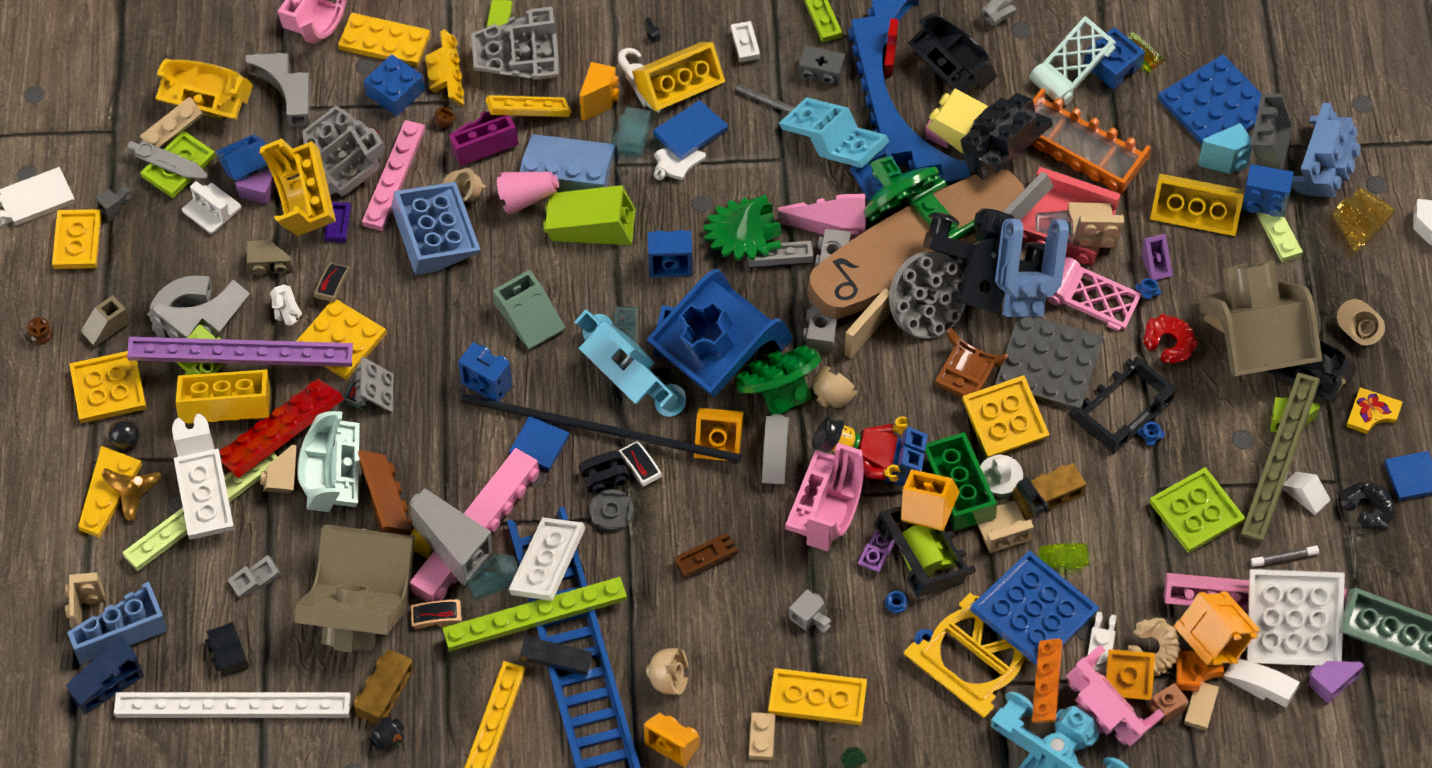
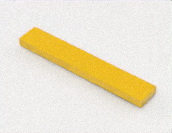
M503 661L465 768H491L525 675V666Z

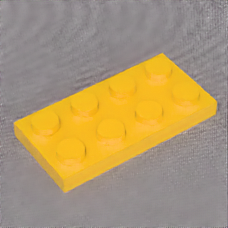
M351 13L338 47L342 51L386 60L392 54L407 65L418 67L431 33L428 29Z
M774 668L768 713L862 726L867 679Z

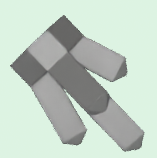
M992 0L981 9V13L989 24L996 26L1001 21L1016 14V7L1012 4L1017 0Z

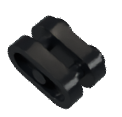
M610 451L586 459L579 464L578 468L581 476L586 478L584 483L588 492L599 494L607 488L619 487L627 482L630 475L627 467L622 465L624 460L620 451Z

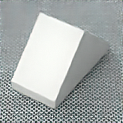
M1295 472L1283 486L1284 491L1315 516L1331 500L1318 476L1315 474Z

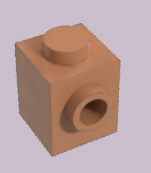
M1174 683L1152 696L1149 709L1151 714H1154L1158 709L1165 714L1160 720L1164 725L1185 712L1189 701Z

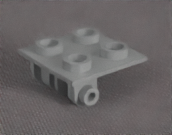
M361 357V363L356 367L355 389L357 391L355 401H357V404L365 405L367 401H370L392 413L394 374Z

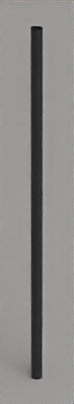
M462 394L461 402L526 417L530 416L535 419L740 463L741 454L467 394Z

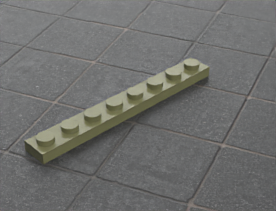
M1297 373L1242 529V537L1264 543L1315 398L1320 378Z

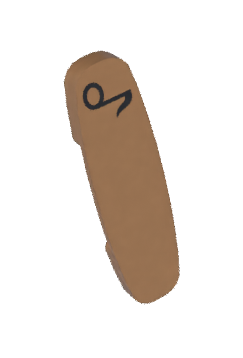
M1001 169L998 173L987 170L988 176L984 180L975 174L933 193V195L959 221L960 225H958V228L973 221L976 212L982 208L1003 212L1025 189L1023 184L1010 171ZM913 205L874 225L832 253L812 270L807 285V295L819 312L830 318L840 319L868 308L885 288L890 290L897 270L907 259L920 252L933 251L922 247L926 232H929L930 226ZM974 229L957 240L971 244L976 240L977 233Z

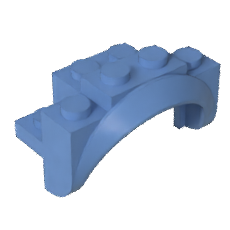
M1323 103L1319 116L1311 115L1309 120L1310 124H1314L1315 128L1301 167L1303 176H1293L1291 186L1303 195L1335 198L1337 189H1340L1344 181H1349L1351 173L1355 170V159L1360 154V144L1356 140L1358 131L1357 127L1354 126L1352 118L1337 117L1336 112L1333 111L1332 104Z

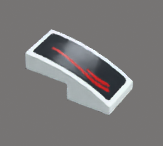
M639 441L619 450L624 462L631 468L633 476L643 487L662 477L661 471Z

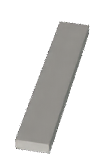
M1042 171L1003 212L1013 215L1015 219L1021 220L1054 187L1048 175ZM956 259L955 261L965 273L967 262Z

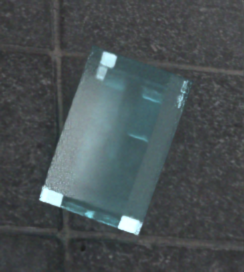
M1069 211L1036 213L1037 232L1048 235L1052 219H1064L1069 227L1067 242H1073V219Z

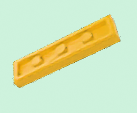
M487 95L485 100L491 115L569 117L571 113L566 99L559 97Z

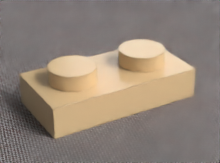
M752 713L749 760L773 761L775 714Z

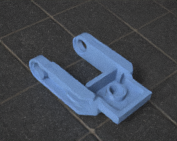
M1006 219L1003 222L995 277L996 284L1005 292L1002 315L1007 317L1044 316L1046 297H1052L1062 286L1069 233L1068 224L1064 219H1052L1049 225L1041 272H1018L1023 239V224L1019 219Z

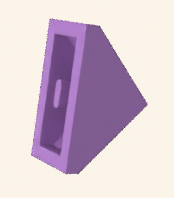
M269 168L235 182L240 198L268 205L276 188Z
M1166 234L1144 238L1141 257L1150 278L1158 280L1173 276Z

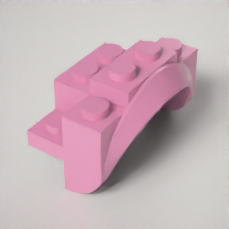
M1100 644L1087 657L1082 658L1076 664L1077 666L1066 675L1069 679L1067 683L1075 692L1080 691L1079 696L1075 699L1078 703L1077 707L1094 718L1099 733L1108 735L1115 730L1117 732L1115 734L1116 738L1123 745L1128 744L1132 746L1156 725L1165 714L1158 709L1144 720L1136 716L1134 709L1110 682L1094 670L1099 657L1106 651Z

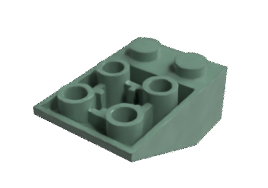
M531 270L493 290L495 306L528 350L566 330L545 290Z

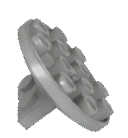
M924 251L911 256L897 270L890 287L889 304L895 322L907 334L922 339L936 338L948 331V329L945 330V324L953 322L949 327L952 328L960 320L965 304L958 303L957 299L964 272L953 258L936 251Z

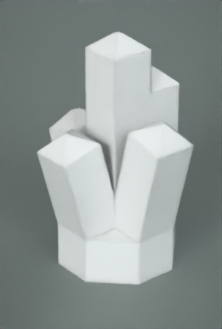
M287 285L274 287L270 295L275 319L279 321L284 320L285 325L293 326L297 322L296 319L302 315V312L295 302L291 287Z

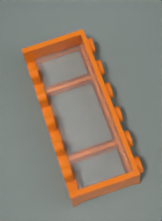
M1041 88L1034 97L1035 112L1051 118L1053 126L1031 145L1035 146L1039 151L1052 155L1057 161L1070 165L1074 170L1083 172L1092 180L1103 183L1110 190L1123 194L1144 163L1149 160L1151 146L1147 145L1143 151L1135 148L1136 141L1132 137H1129L1126 142L1121 141L1117 138L1118 131L1115 128L1111 127L1108 132L1099 129V120L1093 117L1088 123L1081 119L1080 109L1074 108L1071 113L1064 110L1063 101L1060 98H1056L1053 103L1046 100L1044 88Z

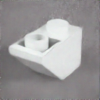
M1417 199L1414 208L1413 229L1431 246L1432 200Z

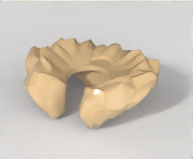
M1164 618L1144 619L1136 624V629L1134 630L1135 636L1139 638L1154 637L1160 644V649L1155 654L1154 676H1159L1160 673H1166L1167 669H1171L1172 665L1176 664L1179 652L1181 651L1178 640L1180 637L1176 633L1177 630L1167 624ZM1137 645L1128 646L1127 651L1143 652Z

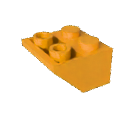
M911 469L903 487L901 521L943 531L959 494L954 480Z

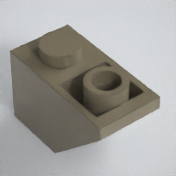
M270 240L247 241L249 274L263 275L293 272L291 257Z
M112 295L94 308L81 333L93 347L97 346L130 323L126 309Z

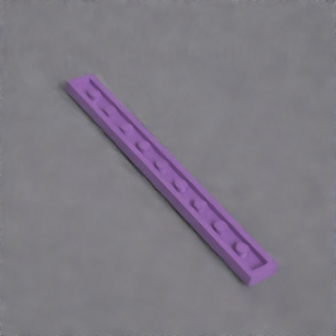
M129 337L127 358L128 361L352 367L353 343Z

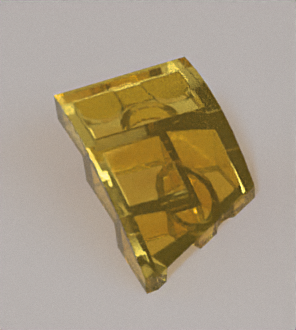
M1359 186L1350 199L1345 197L1332 214L1353 251L1357 253L1371 241L1396 211L1394 207Z

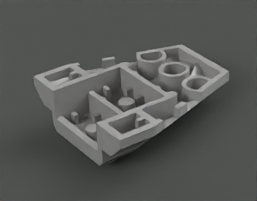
M553 6L528 10L523 17L515 19L513 16L508 19L506 24L501 26L494 24L471 34L475 71L538 80L560 76Z
M334 106L303 130L304 144L312 141L319 147L330 196L334 193L340 196L348 194L379 170L378 159L383 156L385 144L379 134L374 129L368 128L360 120L354 119L352 115L341 108Z

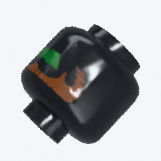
M383 717L370 728V736L368 738L378 751L389 752L403 741L404 735L402 731L404 726L397 718L392 720L389 717Z

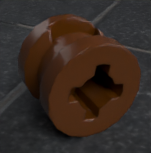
M43 317L30 320L27 329L33 343L43 345L49 342L52 338L49 322Z

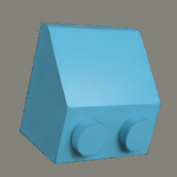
M1241 123L1203 139L1198 164L1201 167L1227 174L1243 171L1248 167L1251 156V137Z

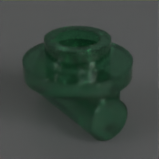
M850 747L841 755V762L844 768H856L868 762L865 754L858 747Z

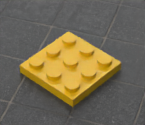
M336 300L335 302L331 301L297 339V342L353 343L352 367L324 366L347 380L356 370L358 364L361 363V357L366 358L387 332L382 326Z
M128 351L69 363L80 423L147 409L138 361H128Z
M1025 375L962 397L963 404L986 459L1048 438L1050 435Z

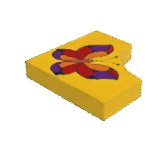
M1359 388L1346 427L1368 434L1370 429L1379 423H1396L1403 402Z

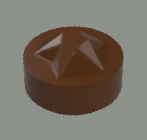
M438 108L434 113L433 120L438 126L449 128L455 121V114L447 108Z

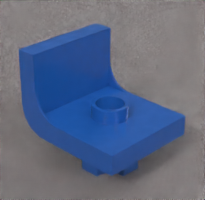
M714 269L698 281L646 340L651 347L715 398L763 344L769 341L782 352L793 340V337L784 321L779 318L770 320L731 288L722 271Z

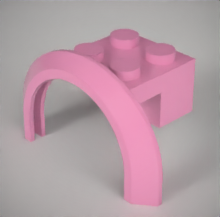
M285 0L277 12L283 28L301 33L308 43L316 44L327 38L336 29L342 18L346 0H337L336 3L326 0Z

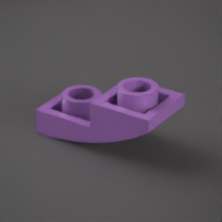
M875 529L869 544L867 543L858 565L879 573L896 542L893 539L890 542L884 543Z

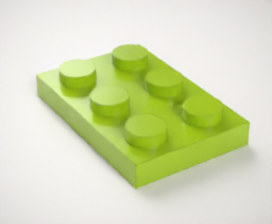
M182 131L164 149L197 163L202 169L216 157L215 151L185 131ZM151 163L140 172L142 178L172 198L194 179L185 178Z

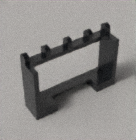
M1137 356L1133 361L1128 359L1125 362L1129 369L1122 375L1118 371L1112 373V377L1116 381L1108 388L1102 384L1097 387L1101 394L1096 399L1091 401L1085 398L1083 400V405L1086 408L1082 410L1079 407L1076 411L1071 410L1068 413L1070 418L1114 454L1138 433L1139 428H1143L1146 423L1154 419L1175 398L1176 388ZM1136 373L1159 393L1155 396L1154 403L1128 426L1124 424L1112 435L1088 414L1131 375Z
M902 506L880 512L874 526L884 543L894 539L911 567L906 580L917 598L963 584L968 575L976 572L974 566L967 567L962 559L966 555L964 549L958 551L951 541L955 537L953 531L946 532L945 529L943 531L934 529L959 570L929 579L896 522L901 521Z

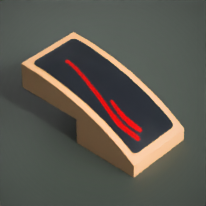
M440 600L411 605L412 627L417 630L437 624L442 628L462 622L461 602L459 600Z

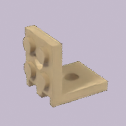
M1068 202L1067 212L1071 243L1081 247H1088L1093 251H1097L1098 247L1110 248V251H1114L1124 225V216L1112 215L1111 203Z

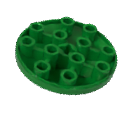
M891 156L872 162L870 164L873 168L872 173L876 179L881 181L883 187L875 193L863 211L865 218L870 219L871 222L876 219L879 220L889 214L888 210L906 205L908 197L940 179V172L937 167H924L902 174Z
M807 345L797 347L793 351L782 354L780 351L769 354L766 360H756L749 363V368L736 376L735 385L741 393H762L770 415L781 414L793 406H798L813 399L805 377L819 365L821 357L817 350L814 348L808 349Z

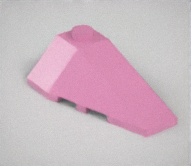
M865 194L837 195L835 200L825 201L822 198L817 199L815 204L807 205L802 202L778 207V222L823 235L825 229L851 232L850 240H853L865 232V215L863 213L865 209Z

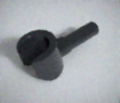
M647 17L645 20L650 28L647 36L654 43L661 39L660 29L653 25L650 17Z

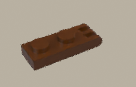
M724 533L674 557V562L683 578L687 579L737 555L739 550L737 547H734L733 540H729L731 538L730 535Z

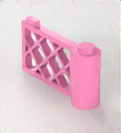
M1065 257L1062 286L1052 297L1046 298L1052 305L1066 304L1108 323L1107 327L1119 332L1120 329L1125 330L1141 297V293L1081 267L1080 263L1076 260ZM1082 276L1092 279L1093 285L1084 287L1081 281ZM1108 286L1112 288L1113 294L1104 296L1101 287ZM1096 289L1099 298L1090 300L1086 291ZM1082 293L1085 301L1081 303L1072 300L1073 295ZM1128 295L1135 299L1133 303L1124 305L1120 296ZM1116 298L1119 306L1110 309L1106 300ZM1102 302L1105 310L1099 312L1094 309L1092 304ZM1122 311L1125 316L1124 322L1115 319L1112 313Z

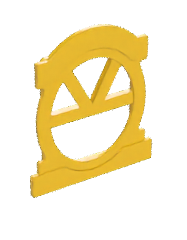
M969 593L959 603L962 609L950 614L941 621L935 629L930 642L923 640L919 645L913 642L903 654L985 718L994 709V705L991 702L996 696L993 692L1009 684L1020 671L1024 659H1029L1006 640L981 645L984 622L970 611L971 605L979 596ZM975 618L973 636L970 637L955 624L965 619ZM948 632L1000 673L1001 676L993 681L981 684L968 683L961 680L947 669L942 662L940 646L945 633ZM1013 648L1014 656L1011 665L1008 667L992 653Z

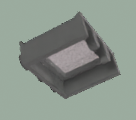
M1261 94L1250 143L1259 166L1284 170L1293 129V123L1283 94Z

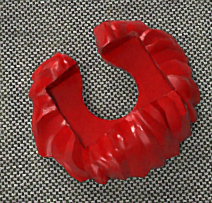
M1165 313L1155 319L1150 318L1146 324L1145 335H1143V343L1150 352L1157 350L1160 338L1165 334H1169L1177 341L1174 347L1164 349L1161 354L1160 361L1166 364L1186 361L1193 354L1198 342L1194 331H1192L1193 328L1189 327L1187 322H1184L1183 319L1178 320L1177 317L1166 316Z

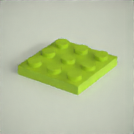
M1206 467L1156 494L1149 500L1151 506L1188 554L1245 521L1244 515Z

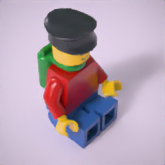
M829 414L815 431L812 438V447L814 450L822 449L824 452H835L837 443L862 450L863 475L866 478L886 482L891 481L896 485H905L911 469L922 471L923 453L925 452L928 434L908 427V419L906 417L897 418L895 420L896 425L892 423L864 428L859 434H855L853 428L844 425L843 419L832 418ZM897 431L898 434L903 435V438L895 435V432Z

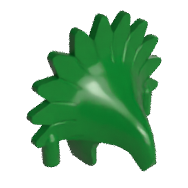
M766 194L751 200L744 197L740 204L729 200L728 208L717 206L716 212L718 215H708L707 220L710 224L703 226V230L709 232V234L704 236L705 241L713 242L711 244V250L713 251L722 249V257H727L734 253L735 260L739 261L746 254L750 260H755L757 252L768 256L770 251L782 249L780 240L766 243V241L781 235V225L775 221L772 204L768 202Z

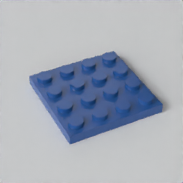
M1223 54L1160 92L1157 99L1202 145L1203 139L1241 123L1246 132L1254 129L1262 93Z
M1030 550L970 607L971 612L1035 665H1037L1039 641L1060 638L1063 647L1100 609L1099 606Z

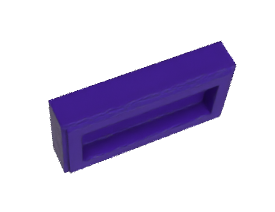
M332 202L336 222L326 225L324 240L325 242L346 243L351 203Z

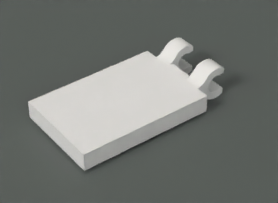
M60 167L0 189V208H4V210H0V227L11 222L18 226L75 204L74 196Z

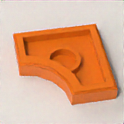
M1181 650L1179 652V658L1176 661V685L1180 690L1199 692L1201 685L1206 680L1223 677L1224 663L1207 666L1195 651Z

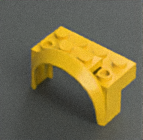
M283 139L260 147L259 152L271 171L280 196L284 215L274 216V218L281 227L291 231L298 237L336 222L319 147L311 141L292 149ZM297 174H300V176H298V177H296V178H293V179H291V180H287L289 177H292V176H295V175H297Z

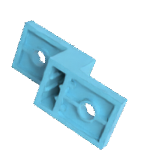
M807 97L779 122L782 130L810 137L819 157L860 168L867 165L890 142L885 134L858 128L849 108Z

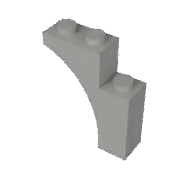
M288 53L246 55L248 74L266 80L283 96L287 105L289 127L310 126L311 83L309 73L297 72L290 74Z
M232 280L217 297L204 304L189 308H176L157 303L147 315L153 324L164 328L171 338H187L197 324H201L215 336L250 293Z

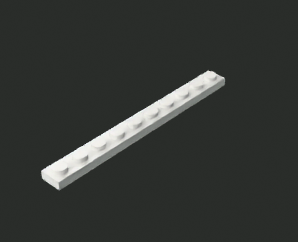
M116 692L114 715L115 718H350L351 695L350 692Z

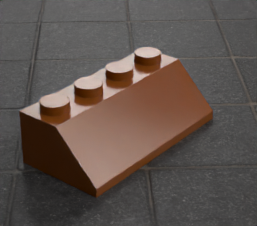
M358 451L361 472L381 532L410 535L414 527L412 519H407L405 514L409 512L405 499L401 500L399 494H402L399 481L395 482L393 478L396 475L393 462L388 463L386 455Z

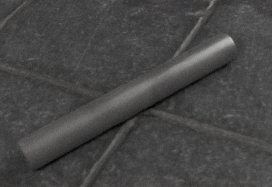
M741 84L736 88V92L788 114L795 108Z

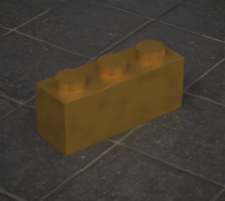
M1074 463L1067 466L1061 465L1055 471L1048 474L1042 473L1034 480H1031L1039 494L1047 502L1049 509H1053L1085 494L1086 483ZM1015 486L1013 488L1012 500L1017 502L1024 520L1034 517L1025 499Z
M387 649L384 656L381 655L379 657L373 675L370 674L368 676L362 694L359 693L354 701L357 717L376 724L383 717H388L415 670L413 659L390 649Z

